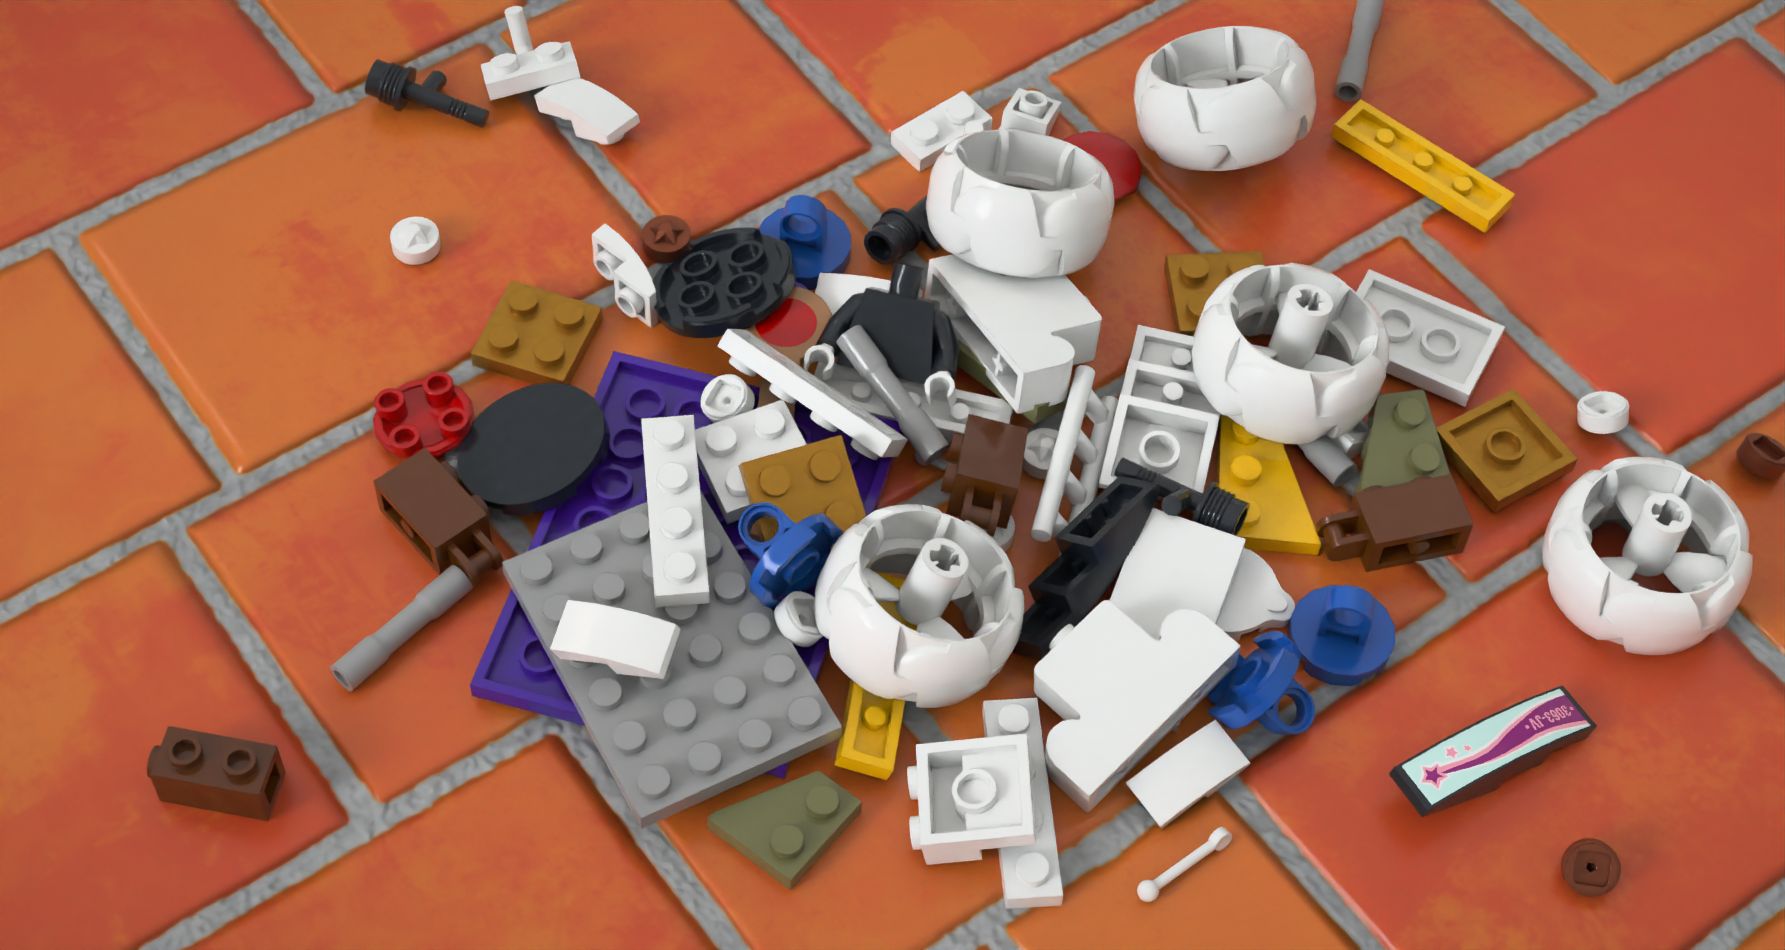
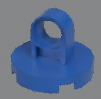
M807 195L790 197L786 201L784 208L777 209L766 217L759 227L762 235L770 236L777 240H784L788 244L797 268L796 282L804 285L808 290L816 289L820 273L844 274L850 263L851 234L845 222L831 210L826 209L824 204L814 197Z
M761 502L751 505L745 509L738 523L739 535L749 550L760 560L754 568L749 581L750 592L764 606L771 609L776 608L779 602L777 598L783 595L787 596L794 591L806 592L817 582L828 558L827 552L832 544H835L843 534V530L822 513L811 515L795 524L783 511L771 503ZM762 517H773L778 520L779 525L774 538L766 542L753 540L750 532L755 521Z
M1330 585L1312 590L1298 601L1287 628L1288 638L1297 645L1301 653L1300 660L1305 663L1304 670L1311 677L1330 685L1354 686L1360 684L1362 678L1372 676L1374 673L1378 675L1385 669L1395 645V625L1387 609L1368 591L1356 586Z
M1272 630L1261 634L1252 640L1259 648L1254 650L1245 659L1239 654L1236 666L1209 692L1208 699L1215 706L1208 708V712L1221 725L1229 729L1246 726L1256 719L1274 734L1289 735L1302 733L1312 725L1315 717V704L1309 692L1293 678L1299 667L1301 653L1297 645L1282 632ZM1284 695L1291 697L1297 708L1296 717L1290 725L1283 723L1278 714V704Z

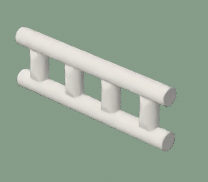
M1086 365L1078 366L1073 377L1031 530V536L1037 541L1047 542L1051 537L1055 539L1096 498L1119 400L1113 396H1104L1101 400L1091 389L1095 371ZM1084 414L1094 423L1090 440L1081 430ZM1074 454L1083 463L1079 480L1070 471ZM1063 495L1072 504L1068 522L1058 512Z

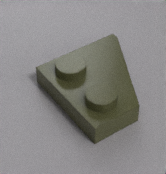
M1424 389L1378 395L1373 407L1369 411L1367 421L1369 434L1363 442L1360 459L1364 461L1360 481L1355 486L1354 493L1375 485L1388 487L1408 483L1420 476H1430L1433 478L1450 474Z
M818 770L712 812L707 818V825L710 831L791 890L861 813L862 801Z

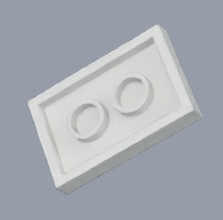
M1369 269L1356 293L1364 301L1369 300L1387 329L1389 337V364L1386 368V373L1465 407L1501 339L1505 326Z

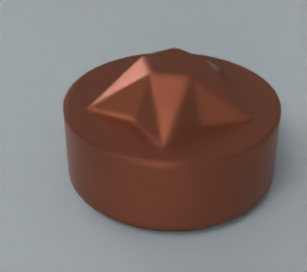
M672 215L657 216L648 221L643 228V249L646 255L654 261L672 263L691 248L690 228L679 217Z
M1760 433L1748 434L1736 450L1737 458L1741 464L1754 475L1767 480H1778L1785 472V447L1767 435Z
M1584 838L1575 841L1565 850L1561 860V871L1565 881L1574 891L1584 896L1597 897L1608 893L1616 886L1621 874V864L1615 851L1605 842L1594 838Z

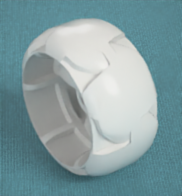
M1252 26L1211 28L1187 34L1167 43L1144 60L1136 75L1133 94L1138 129L1147 147L1155 151L1159 158L1167 164L1198 171L1241 169L1258 165L1283 155L1296 141L1304 139L1310 131L1317 106L1314 70L1307 53L1299 48V45L1293 39L1282 32Z
M988 130L960 136L945 147L931 170L926 212L931 233L936 241L949 253L954 254L969 264L991 272L1017 277L1040 278L1074 273L1096 259L1107 240L1115 199L1113 182L1104 165L1097 158L1079 147L1051 136L1033 132Z
M1298 263L1272 266L1254 265L1230 275L1206 301L1194 333L1192 349L1193 371L1197 384L1209 403L1219 413L1227 415L1252 435L1284 444L1310 443L1325 435L1334 439L1354 428L1373 407L1386 378V368L1389 364V337L1385 324L1369 300L1364 301L1358 293L1339 277L1319 268ZM1245 335H1272L1268 347L1252 345L1244 337Z
M1619 458L1608 463L1601 470H1590L1583 474L1567 488L1559 499L1546 528L1542 546L1543 567L1548 572L1547 579L1550 593L1565 616L1576 627L1597 640H1609L1624 645L1626 652L1634 654L1666 655L1681 652L1697 645L1710 633L1719 631L1736 610L1747 590L1752 575L1753 555L1749 553V529L1744 516L1735 502L1712 480L1704 481L1688 472L1682 465L1661 458ZM1626 519L1632 530L1623 547V557L1599 558L1591 547L1592 530L1598 528L1605 520ZM1682 542L1691 552L1676 551ZM1635 572L1643 576H1657L1664 573L1682 593H1665L1649 590L1638 586L1639 583L1632 581L1631 578Z
M919 504L893 505L873 511L863 518L859 524H853L838 538L817 580L815 620L821 635L829 639L831 658L859 686L874 695L886 699L896 698L916 702V707L937 708L953 705L968 699L986 687L989 681L1001 671L1020 637L1024 615V594L1021 589L1014 588V568L1006 553L980 527L971 521H962L944 514L939 509ZM875 571L907 575L899 590ZM877 601H895L899 614L909 623L916 625L917 631L908 628L894 619ZM949 601H953L964 614L963 619L968 629L973 631V638L964 639L949 623L941 618Z

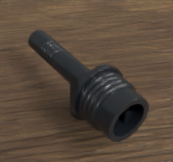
M379 59L373 63L366 80L365 94L378 98L380 102L392 105L394 110L400 112L404 109L408 100L452 117L455 116V118L481 128L485 126L489 116L488 110L468 104L467 102L464 103V101L440 92L447 82L446 76L442 72L432 71L422 85L415 83L416 68L409 66L407 68Z
M927 195L907 212L898 208H890L881 215L880 220L873 225L872 230L864 238V246L872 259L880 264H891L895 259L901 258L909 251H913L919 246L921 240L934 252L941 247L929 229L926 212Z
M1124 457L1119 461L1114 476L1116 477L1125 476L1158 483L1161 490L1159 497L1164 498L1162 509L1167 515L1175 516L1184 509H1188L1194 512L1192 521L1235 536L1240 532L1249 511L1250 503L1237 498L1230 491L1221 489L1216 482H1211L1203 494L1152 470L1143 468V466Z

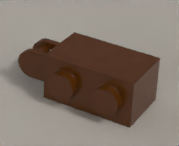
M968 414L964 433L953 432L948 451V462L940 490L950 494L946 510L947 515L959 517V520L971 521L981 529H985L986 533L991 537H994L996 527L1007 529L1019 489L1028 428Z
M424 448L373 481L380 511L438 575L451 565H455L466 574L472 586H475L481 581L480 575L491 568L496 571L502 568L504 560L491 539L489 521L492 520V515L488 506L478 494L474 493L470 496L461 487V481L457 473L447 461L443 460L439 463Z
M1448 474L1433 478L1430 476H1420L1408 483L1388 487L1380 485L1367 487L1360 492L1354 493L1349 511L1323 517L1316 523L1315 529L1318 536L1326 540L1327 546L1324 551L1328 560L1342 561L1360 557L1365 571L1370 572L1463 553L1474 523L1452 475Z

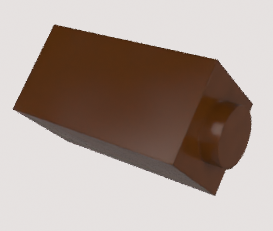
M168 726L161 746L155 745L153 747L147 764V775L151 778L158 797L162 802L264 821L269 820L286 773L278 748L275 745Z

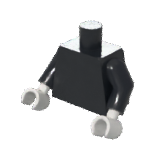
M895 262L889 290L868 287L864 293L853 294L829 318L816 346H812L806 351L803 368L808 371L811 363L823 362L826 365L822 374L823 381H827L832 377L834 357L838 356L836 364L854 368L836 341L850 328L861 325L886 358L888 367L897 378L925 384L926 400L929 405H932V395L936 391L946 390L948 391V405L953 406L957 400L954 380L957 373L960 345L950 317L940 310V303L935 300L918 297L924 268Z

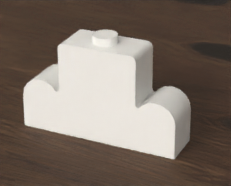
M954 254L929 259L925 298L940 303V310L950 317L957 339L968 346L986 368V376L1016 413L1034 410L1035 405L1050 402L1049 406L1063 402L1067 397L1072 366L1095 359L1102 316L1091 305L1088 298L1075 287L1066 275L1040 278L1001 275L969 264Z
M1109 600L1102 601L1076 627L1072 624L1066 625L1051 641L1049 645L1051 651L1034 668V693L1064 720L1054 726L1047 737L1045 761L1049 777L1086 813H1089L1236 666L1241 646L1206 615L1197 610L1187 608L1176 610L1165 618L1161 624L1158 641L1153 639Z

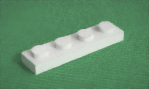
M741 329L726 330L718 347L731 355L729 363L733 367L749 376L755 377L758 373L772 383L769 390L774 395L791 404L799 401L811 409L812 412L809 417L823 428L832 432H836L839 428L853 438L850 445L864 456L873 460H877L879 456L881 458L898 457L908 440L906 437L749 331Z
M818 362L814 376L823 381L822 374L826 365L823 362ZM834 363L832 377L827 381H823L824 383L870 414L897 421L869 382L863 379L855 368ZM897 378L918 407L927 413L948 442H951L954 431L964 433L968 414L1011 424L1014 409L1003 399L955 389L956 403L953 406H949L947 399L948 391L938 390L932 395V405H929L926 400L925 384Z
M694 415L643 418L641 423L655 608L710 603Z
M1037 698L983 701L982 716L985 737L1027 733L1030 751L1036 844L998 848L1005 909L1061 906L1063 890Z

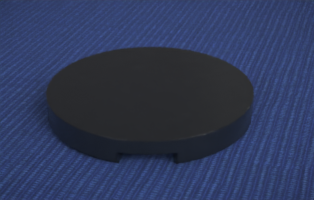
M731 228L702 236L690 242L691 250L681 255L672 264H663L653 280L657 299L654 308L659 320L667 329L686 337L713 338L723 336L727 329L744 330L776 311L790 295L797 277V268L791 250L784 240H777L770 236L762 235L757 228Z
M542 383L515 390L489 405L472 422L470 431L461 441L458 451L457 465L461 480L470 495L478 494L487 506L500 509L505 515H528L551 509L579 493L576 487L592 473L597 464L604 463L610 445L609 425L596 400L578 387L562 383Z

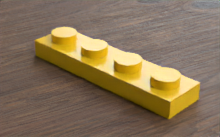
M1361 99L1333 126L1331 134L1333 139L1484 233L1512 205L1515 197L1513 192Z
M875 571L899 590L905 581L904 579ZM877 601L894 619L908 628L917 631L916 625L909 623L899 614L895 601ZM851 679L842 723V737L839 739L835 766L887 780L894 770L905 700L896 698L886 699L874 695Z

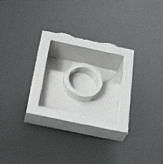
M1027 733L916 744L917 766H908L907 777L911 800L918 799L919 816H910L909 826L913 850L922 849L926 865L982 860V849L1036 844L1030 751Z

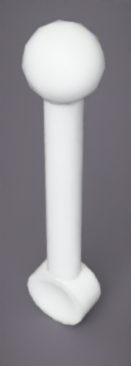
M1224 827L1217 828L1210 835L1206 843L1157 878L1141 881L1137 888L1139 898L1145 902L1155 900L1162 887L1212 851H1221L1226 848L1232 840V834Z

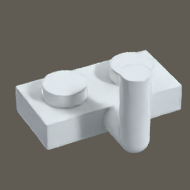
M512 6L505 10L516 55L505 53L492 58L490 62L480 64L490 101L580 78L570 41L564 43L547 42L534 50L523 8L521 6Z
M961 91L892 131L891 145L915 169L922 172L935 164L945 147L954 139L969 133L992 130L993 118L970 96Z

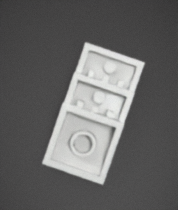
M1138 325L1099 480V488L1106 489L1118 478L1114 476L1119 461L1124 457L1143 466V468L1152 470L1157 474H1161L1203 493L1220 413L1209 403L1197 384L1192 361L1193 336ZM1158 497L1157 500L1163 501L1164 498Z

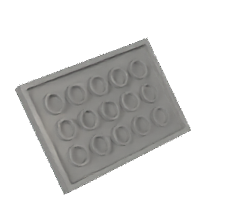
M701 490L710 603L655 608L647 502L502 562L503 573L641 829L842 737V725L791 640L787 639L779 630L773 610L764 606L750 592L749 581L752 575ZM567 601L589 602L621 608L676 624L681 630L664 679L616 674L607 664L565 660L555 655L550 650Z

